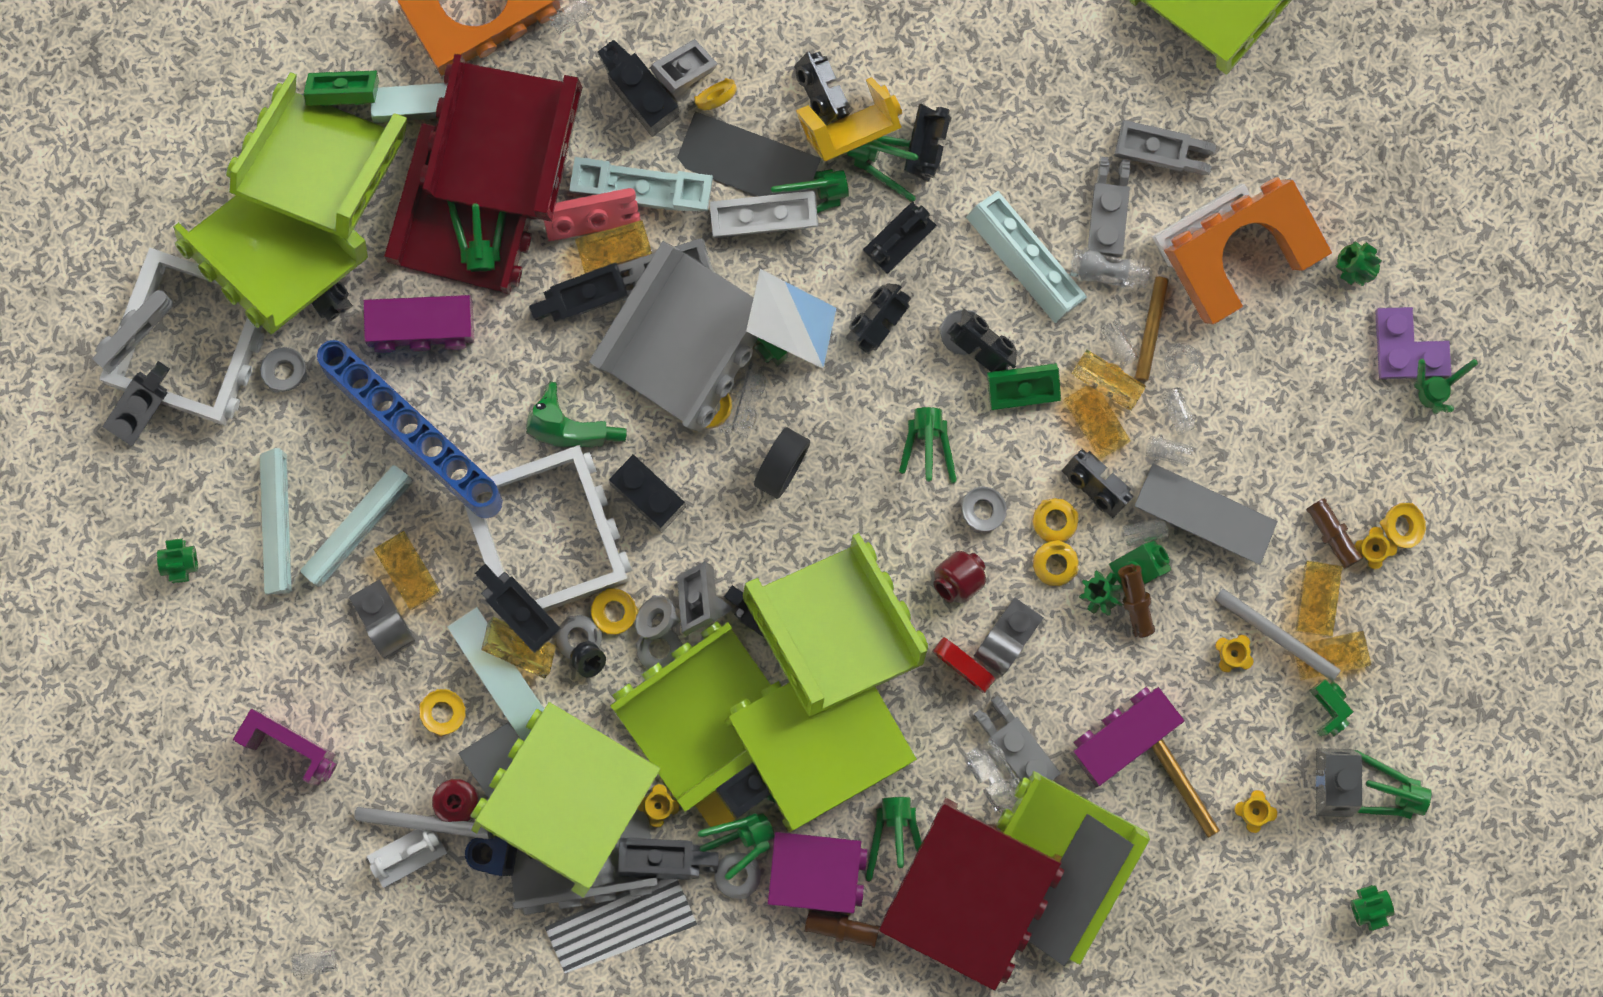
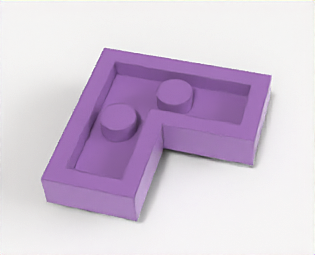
M1413 307L1377 308L1375 310L1379 379L1417 378L1418 361L1420 359H1424L1426 362L1425 378L1437 376L1446 378L1451 376L1449 341L1414 342Z

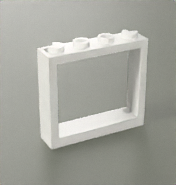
M149 247L124 316L133 309L137 311L158 290L166 267L207 280L200 272L199 264ZM248 318L246 319L214 407L168 392L161 404L226 426L228 418L232 419L235 410L238 411L240 400L236 397L240 386H246L250 379L252 366H249L252 354L253 352L258 353L264 341V333H261L262 326L257 328ZM135 348L110 374L103 369L100 380L108 386L125 391L132 379L124 376Z
M580 445L490 477L497 488L572 461L575 463L613 572L535 600L545 612L599 593L607 588H613L629 582L626 573L632 571L626 552L618 553L614 540L619 539L620 535L614 518L606 520L602 509L603 506L609 505L602 485L595 487L590 474L597 471L590 452L583 454ZM465 506L484 563L499 577L504 572L486 518L478 517Z

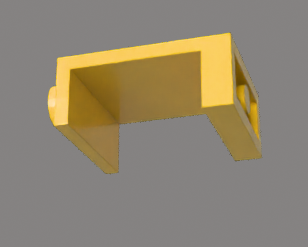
M872 77L866 79L874 105L827 126L809 105L796 110L807 141L824 161H828L902 128L898 118L902 114L901 106L896 96L890 95L885 85L880 86Z

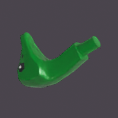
M549 381L544 394L529 412L526 422V434L541 443L555 447L572 448L580 445V448L602 447L605 440L625 442L627 436V428L606 426V421L578 422L565 417L558 403L557 383Z

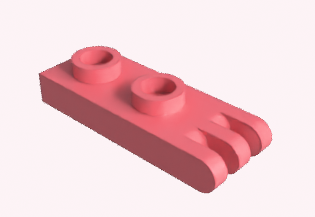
M627 188L557 202L552 222L544 220L548 241L639 223L641 219L638 212V204L635 200V190Z

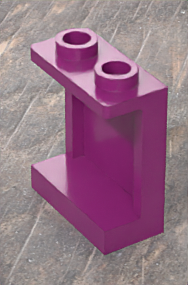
M252 708L250 709L235 734L233 741L246 748L257 750L267 734L311 759V765L302 780L318 786L321 781L327 782L337 766L333 762L336 754L268 715Z
M775 832L768 904L854 913L855 906L862 907L864 885H857L859 870H866L868 849H862V841Z

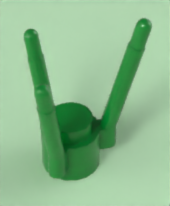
M882 136L848 151L847 156L855 158L854 166L864 169L909 201L914 202L916 200V197L904 187L868 163L869 160L876 162L880 151L916 161L918 159L917 154L885 145L909 147L910 140Z
M833 169L816 171L814 176L816 180L771 187L772 193L817 188L819 198H826L827 200L817 205V214L826 209L841 206L840 199L849 197L848 183L844 170L834 172Z
M447 201L461 251V263L467 264V271L471 272L495 270L494 262H500V246L507 214L499 212L493 246L490 247V241L482 240L479 205L473 204L474 241L469 242L468 248L455 203Z
M1420 359L1417 368V381L1414 383V387L1419 390L1418 397L1421 404L1431 408L1434 414L1453 412V406L1443 404L1450 397V387L1470 372L1478 364V361L1476 359L1471 360L1446 380L1437 376L1431 377L1426 381V362L1424 359Z
M922 407L914 410V419L908 420V435L899 469L901 474L906 472L915 435L918 433L917 438L925 440V479L928 482L932 481L933 440L938 439L940 434L949 479L951 483H956L955 467L947 434V421L942 420V409Z
M1354 750L1361 754L1362 761L1403 783L1399 788H1395L1372 780L1366 781L1367 787L1396 796L1395 804L1401 807L1362 806L1357 813L1393 815L1408 819L1412 818L1413 813L1421 816L1426 814L1431 802V789L1422 787L1421 781L1409 778L1358 750Z
M910 797L882 798V808L876 809V825L867 865L866 881L870 882L873 879L885 821L886 828H895L898 868L904 867L903 828L908 827V822L916 851L921 846L922 841L916 821V808L911 807Z
M754 813L743 819L698 831L699 837H705L738 828L735 832L700 845V851L703 852L710 851L739 838L746 848L754 847L749 854L725 875L726 880L732 879L758 855L771 849L768 841L774 839L775 835L765 814L760 813L757 815Z

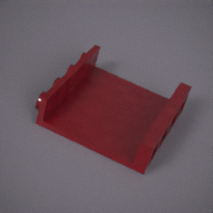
M454 54L452 64H447L445 69L444 84L447 85L444 98L440 97L437 103L436 118H439L437 130L432 131L429 137L428 151L431 152L429 164H424L422 167L420 185L423 186V190L429 198L470 206L476 203L480 208L552 222L583 88L579 78L564 75L563 82L469 64L465 62L462 55Z
M422 123L384 257L389 264L510 295L512 286L518 287L521 280L523 267L518 266L521 252L527 254L531 244L532 233L527 232L530 220L537 219L506 213L500 246V262H494L495 270L484 272L467 271V264L461 263V251L447 201L429 198L423 190V186L420 185L422 167L424 164H429L431 152L428 151L429 137L432 131L437 130L436 126ZM455 203L467 247L469 248V242L474 241L472 206ZM479 207L482 240L490 241V247H492L500 211Z
M945 797L880 924L879 932L996 991L1000 982L1004 984L1008 982L1015 968V964L1011 963V960L1016 950L1024 951L1032 934L1027 931L1032 919L1034 918L1039 921L1044 913L1048 901L1043 898L1049 886L1055 889L1063 876L1065 869L1060 867L1062 856L1055 853L1052 858L958 810V803Z

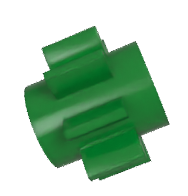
M1356 241L1344 247L1338 255V264L1336 265V268L1342 271L1340 278L1350 285L1356 282L1360 286H1364L1365 283L1374 280L1379 273L1380 263L1382 262L1380 258L1375 256L1377 249L1367 242L1360 245Z
M183 538L166 540V549L157 550V565L160 576L169 575V582L172 583L189 582V573L198 571V558L195 546H186V540H183Z
M1096 570L1094 578H1091L1089 581L1082 580V583L1085 585V593L1079 595V598L1086 602L1090 601L1087 608L1088 611L1095 614L1101 608L1105 615L1110 616L1112 608L1123 606V603L1120 601V593L1124 592L1122 585H1114L1118 576L1110 572L1104 579L1103 574ZM1101 589L1107 591L1104 598L1098 595Z
M1376 885L1356 890L1359 898L1351 900V908L1359 926L1367 924L1369 931L1389 926L1387 918L1394 916L1395 911L1387 890L1378 892Z

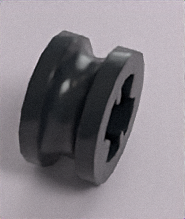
M585 641L578 644L571 652L570 664L582 677L589 678L602 671L606 664V656L594 642Z

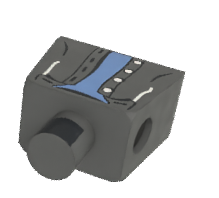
M1316 748V816L1353 817L1362 807L1361 754L1353 749Z

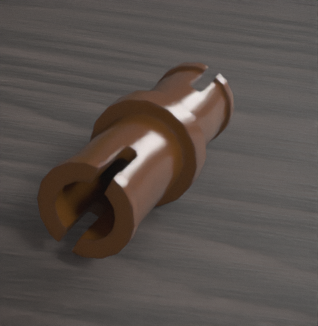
M1326 498L1317 501L1306 509L1323 535L1321 540L1324 544H1329L1344 570L1363 559V556L1360 555L1346 532L1348 527L1345 523H1340L1328 505Z
M1131 564L1120 568L1118 571L1125 595L1122 602L1124 609L1129 612L1133 636L1143 638L1155 632L1149 608L1151 596L1145 591L1141 566Z
M809 909L804 932L836 938L835 942L843 943V940L875 948L880 926L848 919L849 916L841 914V917Z

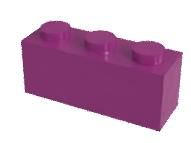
M470 295L363 300L365 343L368 347H374V352L396 351L395 346H409L411 351L431 350V345L445 344V349L459 350L465 349L466 343H474L473 300Z
M1146 686L1130 698L1133 705L1122 713L1117 708L1101 720L1105 725L1104 728L1096 734L1088 730L1073 742L1077 748L1070 754L1095 787L1101 786L1185 721L1159 687L1150 692Z

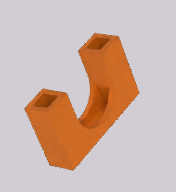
M397 0L401 11L440 76L445 74L447 64H452L454 54L462 55L465 62L476 56H479V58L487 57L496 51V45L507 38L509 41H514L522 37L527 32L528 26L537 21L540 24L550 21L557 15L556 10L561 8L559 0H508L502 13L493 21L480 26H467L451 19L443 10L438 0Z
M1279 177L1267 181L1260 186L1262 192L1252 198L1249 195H1245L1230 204L1232 210L1222 216L1218 212L1201 221L1202 228L1192 234L1188 230L1171 239L1173 245L1164 250L1204 323L1214 325L1243 307L1226 276L1222 261L1223 250L1227 240L1240 227L1256 223L1266 228L1274 236L1292 270L1303 271L1332 254L1293 180H1280Z

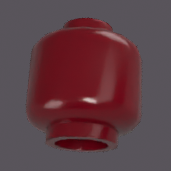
M956 551L936 567L934 571V588L949 603H965L985 586L986 575L984 570L986 566L983 560L975 553L968 554L964 551Z
M450 779L442 782L436 788L432 797V808L435 815L441 821L471 822L474 819L471 817V814L481 798L477 789L471 783L462 779ZM455 795H458L461 801H457ZM451 797L452 802L450 805H448V800ZM455 804L460 805L458 808L452 809Z

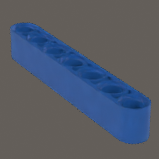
M330 340L320 346L317 352V360L323 372L333 384L475 515L487 519L499 513L503 503L502 497L496 484L488 475L344 343ZM343 357V360L338 365H329L333 358ZM359 379H368V382L362 388H353L354 383ZM385 401L392 402L389 409L385 411L377 410L381 403ZM406 425H417V428L412 433H402V429ZM435 446L442 447L441 452L437 456H426L430 448ZM456 470H467V474L462 479H451L452 474ZM481 493H492L489 501L485 503L476 502V498Z

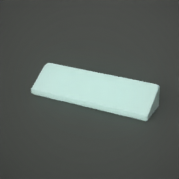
M435 83L378 88L376 101L371 103V118L374 123L389 122L392 115L396 113L406 117L407 121L439 119L436 118V107L439 98H444L447 85Z
M999 191L977 204L966 216L968 221L1054 323L1058 322L1087 298L1085 293Z
M274 448L260 455L264 592L267 595L286 594L292 591L287 454L280 448Z
M391 466L300 570L301 573L314 585L322 587L412 484V479L397 466Z

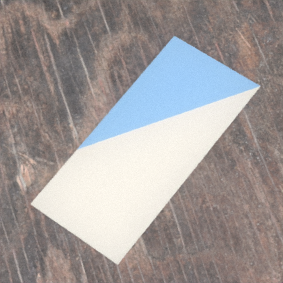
M760 269L746 332L823 368L836 307Z

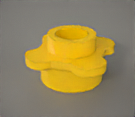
M1380 527L1371 528L1369 535L1365 539L1358 540L1355 543L1356 549L1368 560V566L1372 569L1381 568L1382 562L1388 556H1393L1397 552V546L1384 536V531ZM1373 545H1378L1379 550L1373 551Z
M1239 635L1237 638L1230 640L1224 637L1217 640L1215 648L1220 653L1221 660L1218 666L1221 671L1227 673L1233 668L1241 667L1247 670L1252 667L1254 660L1250 656V639L1246 635ZM1233 650H1236L1238 653L1236 657L1231 655Z
M661 784L653 786L652 792L643 798L637 808L640 812H644L647 815L649 824L656 828L661 827L664 824V819L670 814L674 815L679 811L678 801L672 800L671 796L666 793V787ZM659 802L661 804V808L656 809L655 803Z
M1260 790L1253 791L1249 799L1245 802H1238L1234 808L1235 814L1243 818L1246 822V829L1251 833L1259 832L1262 825L1277 818L1276 808L1271 807L1270 803L1265 799V793ZM1254 808L1259 810L1258 815L1253 814Z

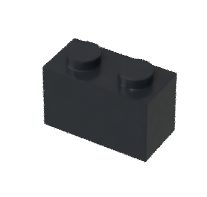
M634 454L609 479L610 485L661 533L686 508L685 501Z

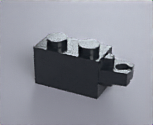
M612 40L598 51V56L608 72L610 86L651 137L655 136L679 117L678 105L636 53L630 55L615 40Z

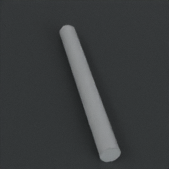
M1222 589L1215 598L1221 605L1332 682L1341 672L1339 668L1225 589Z
M357 807L354 815L355 820L360 822L491 839L493 835L482 827L477 834L471 831L474 822L441 821L438 817Z

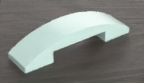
M575 157L569 191L582 196H592L632 188L635 190V200L638 206L677 211H708L713 176L678 171V174L615 166L611 165L609 161Z
M476 607L447 627L514 730L525 741L531 732L530 729L526 728L528 721L536 709L543 712L544 707L519 672L478 607Z

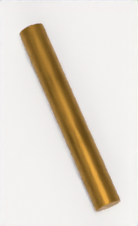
M1156 276L1154 280L1135 379L1149 381L1169 282L1168 278Z
M1161 739L1151 748L1208 838L1213 836L1220 829L1168 746Z

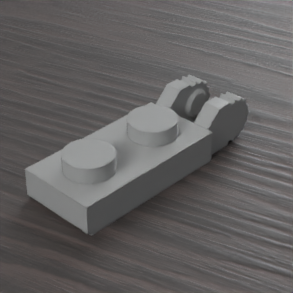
M1123 120L1114 156L1181 172L1185 170L1200 175H1209L1212 168L1210 164L1187 159V151L1189 149L1204 155L1215 154L1216 145L1208 141L1191 138L1189 134Z
M1100 157L1097 183L1094 184L1087 253L1122 257L1130 191L1128 186L1130 160L1122 159L1118 171L1119 185L1106 184L1110 165L1108 157Z
M999 696L993 698L991 702L997 713L1001 714L1008 724L998 732L985 712L979 709L974 713L977 721L990 736L989 741L1020 781L1023 777L1029 779L1033 771L1050 780L1055 779L1061 774L1020 719L1013 716Z

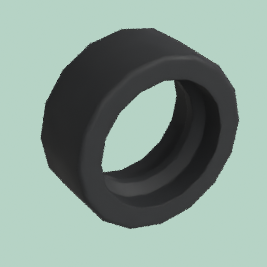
M788 427L784 428L767 453L756 475L754 486L776 499L780 498L799 469L810 446V440Z

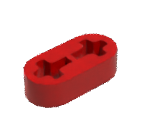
M945 637L932 650L939 659L982 693H986L996 680L990 672Z

